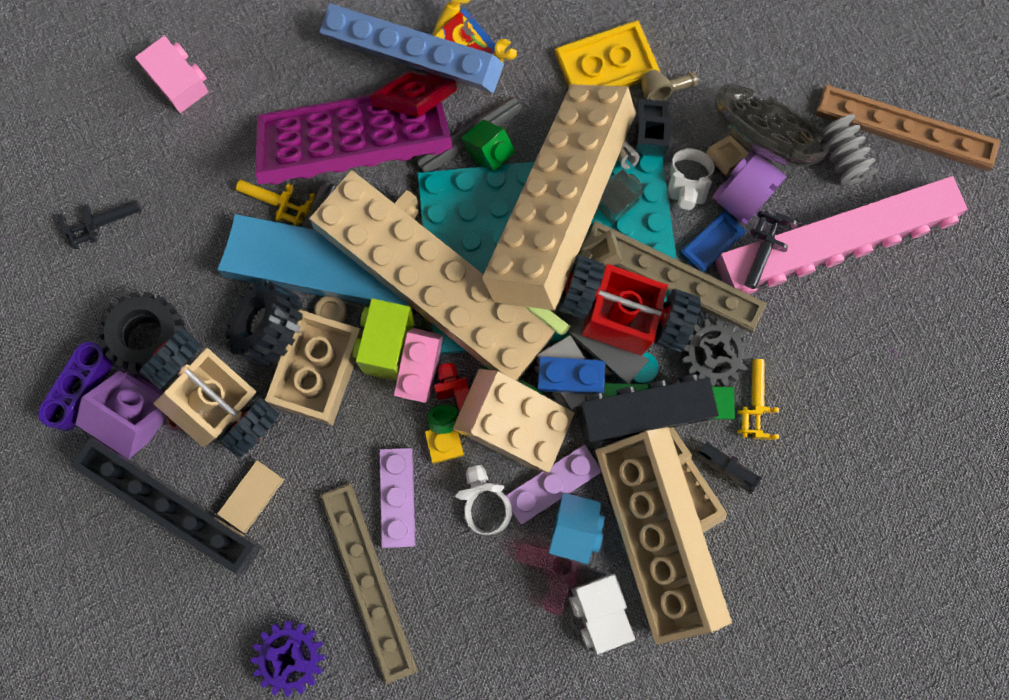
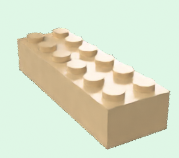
M669 427L645 431L595 450L655 644L711 633L731 624L729 611Z

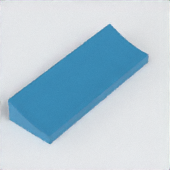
M235 214L229 239L218 267V271L223 277L251 283L256 281L262 282L263 279H266L292 291L323 297H336L344 301L369 306L371 299L410 306L316 230Z

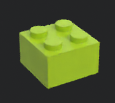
M371 299L370 307L364 308L361 317V326L364 327L362 339H356L353 349V357L357 358L356 363L363 374L397 381L406 335L414 327L415 323L410 306Z

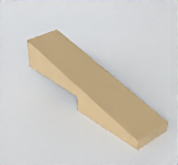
M669 428L702 532L704 533L726 519L727 512L691 460V453L675 429Z

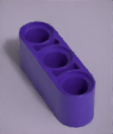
M84 342L76 348L38 411L39 419L45 426L60 431H69L76 426L82 397L103 383L113 366V363L105 355L100 345L94 342ZM98 352V361L94 365L90 366V357L94 353ZM81 380V389L77 393L73 394V384L76 381ZM63 408L64 416L60 421L56 422L55 414L59 409Z

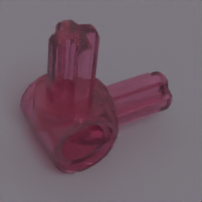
M521 543L517 550L516 560L519 563L544 569V575L550 579L544 610L552 614H562L569 585H575L577 574L581 569V562L571 560L572 569L568 574H564L557 567V561L560 556L549 554L547 549Z

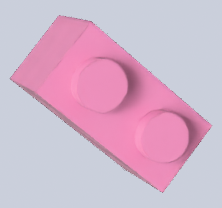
M165 35L135 56L143 70L179 113H182L209 93L203 83L207 78L196 64L190 66L186 62L188 55L179 43L176 42L172 45Z
M412 328L407 332L394 396L423 403L428 401L433 389L444 335Z

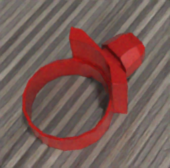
M453 363L442 364L438 370L440 383L434 385L438 400L455 396L460 412L470 391L466 377L459 378Z

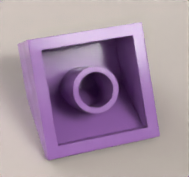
M118 371L82 397L76 425L129 459L150 442L166 419L165 414L153 404L164 392L139 375L137 378H134L126 372Z

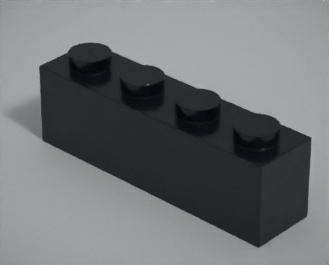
M698 374L679 378L680 383L668 385L667 380L648 384L647 390L636 392V387H627L617 390V396L605 398L604 393H597L584 397L585 402H582L577 409L585 445L630 437L649 430L667 427L674 428L704 422L718 417L719 413L710 377L699 379Z

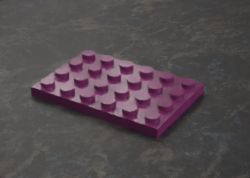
M370 95L260 114L257 116L255 166L258 184L268 183L275 185L287 179L298 177L307 179L320 173L331 171L340 173L352 167L363 165L373 167L385 161H405L413 156L423 154L438 155L445 150L453 149L442 102L420 117L372 106Z

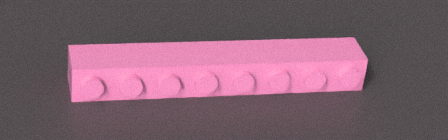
M951 176L775 235L776 240L788 245L787 252H782L779 247L772 249L757 287L764 284L774 287L787 281V276L797 274L798 277H803L816 271L815 267L825 264L829 268L845 261L844 257L854 254L855 258H859L873 252V247L883 245L884 248L894 246L902 242V237L911 235L912 239L929 233L932 227L939 225L941 229L955 225L959 222L958 217L966 212L968 208L954 177ZM763 240L722 253L715 263L724 283L749 295L758 290L757 288H748L744 283Z

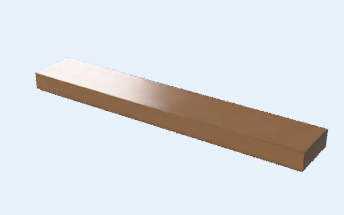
M827 84L822 89L815 112L816 116L835 121L843 116L854 114L856 118L849 123V126L860 125V130L986 171L991 170L994 166L1000 144L998 139Z

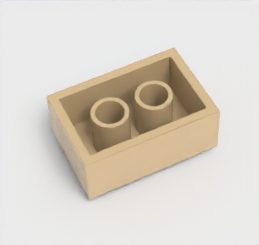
M300 310L299 312L303 313V318L297 324L301 326L299 333H294L293 339H295V342L292 346L288 345L286 347L288 352L284 357L281 356L265 402L274 408L333 426L357 359L353 357L355 341L357 338L362 339L363 334L359 328Z
M479 369L453 430L530 469L550 473L575 413L499 371Z

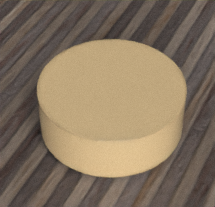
M325 296L316 303L314 314L344 323L347 317V308L340 298Z

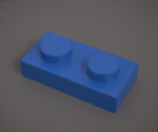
M540 357L538 391L578 394L604 393L605 361Z

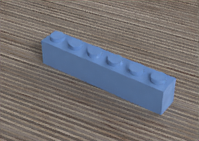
M331 3L328 5L319 32L336 43L452 79L493 94L504 63L493 54Z

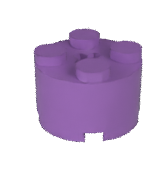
M751 151L734 168L729 179L718 188L712 197L717 200L716 202L742 224L746 225L787 176L759 153L755 154Z

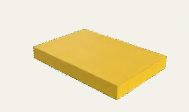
M638 20L555 48L554 52L568 88L571 84L630 87L641 83L642 76L648 71L657 70L660 72Z

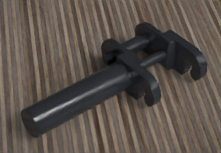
M134 200L93 216L90 213V206L86 204L83 205L86 215L84 224L71 228L65 222L66 217L63 214L58 215V220L63 234L70 239L69 245H73L77 250L80 243L91 239L94 243L97 242L96 236H99V234L94 229L142 210L138 201ZM87 228L88 234L76 238V231Z
M759 211L757 213V217L760 220L756 229L750 230V234L754 236V239L759 238L763 242L759 246L744 283L746 287L751 289L757 288L772 249L779 247L781 248L780 251L787 252L788 245L776 240L775 236H773L777 225L785 226L790 224L789 227L795 229L798 225L796 220L780 213L775 215L769 214L768 211ZM766 222L773 224L769 234L763 232Z

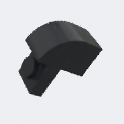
M638 99L633 149L639 155L666 157L670 145L671 118L668 117L669 101Z

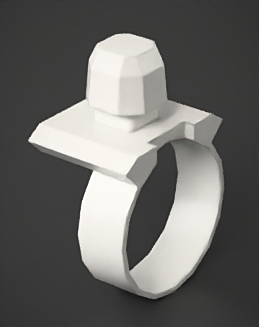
M683 149L674 154L669 169L671 179L667 193L669 199L678 200L681 209L691 210L695 204L705 203L715 168L710 156L696 149ZM681 160H693L705 166L709 171V175L699 180H690L684 178V175L676 169L674 164Z
M482 465L467 468V484L471 485V488L459 491L455 496L460 500H467L464 512L468 526L474 532L482 535L497 534L503 531L510 523L512 516V506L509 499L502 493L505 486L496 483H486L489 479ZM484 491L496 493L502 498L505 505L506 515L504 522L497 530L491 533L481 531L474 524L471 517L473 501Z

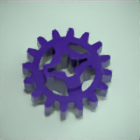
M286 621L284 630H282L279 624L272 625L273 634L271 635L266 631L262 632L261 637L265 642L263 644L257 643L253 646L259 652V656L251 658V663L259 664V669L253 675L254 677L263 675L265 679L260 685L262 688L270 684L273 685L272 695H277L281 689H284L285 697H290L293 694L294 688H296L299 694L306 692L304 683L306 682L308 685L314 686L317 681L313 674H322L324 672V669L318 665L319 661L327 658V655L318 652V649L324 645V642H314L313 638L317 631L312 630L305 633V623H300L294 629L293 622ZM290 635L284 646L273 645L278 638ZM304 642L309 648L311 658L306 657L302 648ZM292 651L291 657L296 660V663L286 667V659L282 658V655ZM268 660H271L275 669L274 675L269 669ZM292 672H305V675L299 680L287 682Z

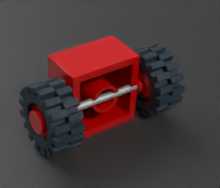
M581 255L577 256L563 289L558 309L566 314L585 319L581 333L582 336L640 356L647 351L653 342L656 345L679 353L685 349L686 344L690 341V335L694 332L693 328L697 324V316L700 313L701 298L699 296L674 288L668 294L667 301L664 302L668 288L667 284L610 264H606L603 267L604 263Z

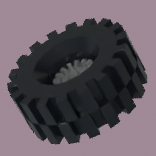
M263 279L262 282L256 281L253 284V288L249 286L245 290L246 295L244 297L240 296L237 300L239 303L237 308L233 307L231 311L233 317L227 323L230 330L226 332V338L229 339L226 344L232 354L267 367L270 366V363L275 364L278 362L279 355L284 357L288 352L286 347L288 345L292 346L295 342L293 336L294 333H299L301 326L297 324L303 318V313L299 312L303 306L299 302L300 297L294 292Z

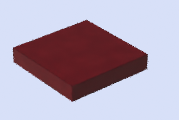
M408 70L370 95L371 105L420 117L457 91L456 81Z

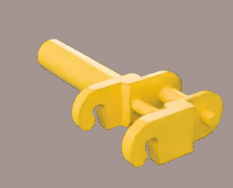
M239 180L236 185V191L280 207L275 212L276 221L280 222L284 219L294 223L293 226L298 227L302 225V220L306 217L316 194L311 193L309 196L311 198L310 201L307 200L305 205L299 207L288 202L293 191V185L291 184L286 185L287 191H283L281 195L243 180ZM288 207L298 211L296 217L286 213Z
M752 359L753 408L748 410V407H743V410L737 411V414L742 415V429L737 430V433L743 434L744 438L752 435V439L778 440V434L770 435L760 430V415L763 413H778L779 408L764 406V359ZM749 415L755 416V430L749 429Z

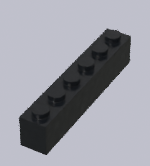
M89 438L70 465L235 574H245L263 547L249 536L99 440Z

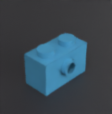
M563 492L555 518L549 554L589 564L592 552H599L603 537L601 532L605 516L600 515L601 502Z

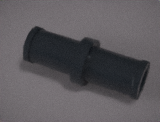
M706 441L696 456L697 460L702 461L720 473V478L731 480L750 495L762 479L760 475L758 476L738 463L737 457L734 455L729 457L709 444L708 441Z

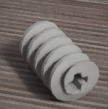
M854 114L843 116L829 123L820 134L821 140L827 142L825 145L826 151L832 153L830 156L831 162L838 163L834 168L836 173L843 174L839 179L843 185L861 182L879 171V169H869L876 161L875 158L864 159V156L871 151L870 147L859 148V145L866 140L865 136L854 137V134L861 129L860 125L849 126V123L856 118Z

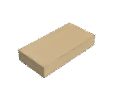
M256 460L220 509L218 515L243 533H246L285 479Z

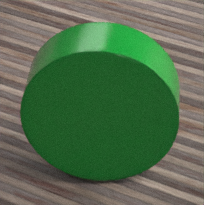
M449 404L433 407L427 414L429 429L437 434H447L454 431L453 427L459 416L458 409Z

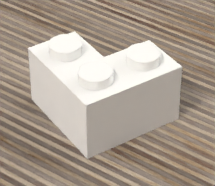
M607 575L571 589L573 596L568 599L575 617H582L585 628L581 629L580 632L587 649L593 647L594 652L598 655L635 640L624 611L627 606L615 575Z

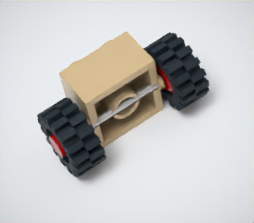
M182 327L152 355L153 357L139 372L160 390L180 370L177 374L179 377L153 404L203 448L216 439L224 428L232 422L218 441L239 459L273 426L272 424L276 422L279 414L260 397L252 402L242 413L240 410L254 396L256 391L210 349L206 348L190 365L186 364L184 366L202 345Z

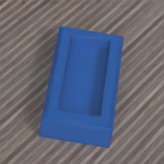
M724 210L684 247L679 254L693 268L704 273L746 231Z

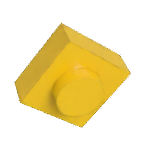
M431 430L425 431L433 464L464 456L457 431L454 430L447 434H437Z

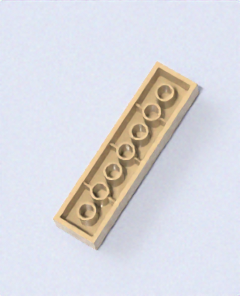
M570 85L482 277L495 303L555 310L636 115L628 86Z
M353 170L348 173L309 218L313 228L490 370L499 371L517 381L555 333L553 329L524 306L495 303L482 279L483 274Z

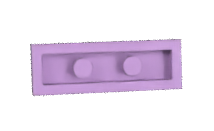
M584 444L555 463L550 473L541 472L506 495L512 506L513 514L520 525L561 500L563 492L570 494L602 473Z
M380 449L382 548L416 547L413 449Z

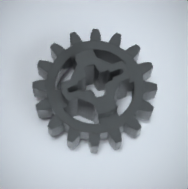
M719 318L713 326L708 319L704 320L702 329L695 324L693 335H690L688 345L681 351V353L687 354L680 361L681 365L689 364L690 366L686 375H693L695 373L698 374L699 379L710 377L712 387L715 386L716 381H718L721 387L728 385V379L733 383L739 379L737 372L744 373L747 370V367L742 362H746L751 358V355L743 352L750 345L749 342L740 341L744 332L734 333L732 331L734 325L731 323L727 327H723L722 319ZM708 334L718 335L716 338L708 339L707 337L702 338V336ZM729 342L732 344L735 353L731 351ZM713 348L718 350L717 359L711 357ZM695 353L699 355L701 365L697 362ZM716 368L728 369V371L723 373H711Z

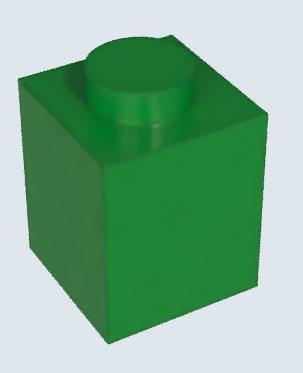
M484 119L461 138L472 160L492 171L498 169L516 153L504 128Z

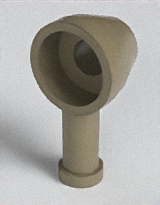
M651 70L641 78L644 99L665 101L674 91L687 87L692 88L698 84L695 72H689L687 75L669 80L659 71Z

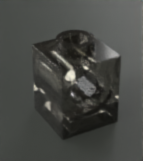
M624 169L607 182L597 209L612 225L640 202L644 193L641 182L633 174L628 175Z

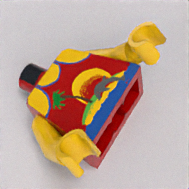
M451 0V2H447L432 33L433 36L493 54L501 62L504 59L508 61L515 59L517 56L516 50L509 49L505 53V49L511 44V41L500 39L495 44L466 8L460 9V4H467L470 0Z

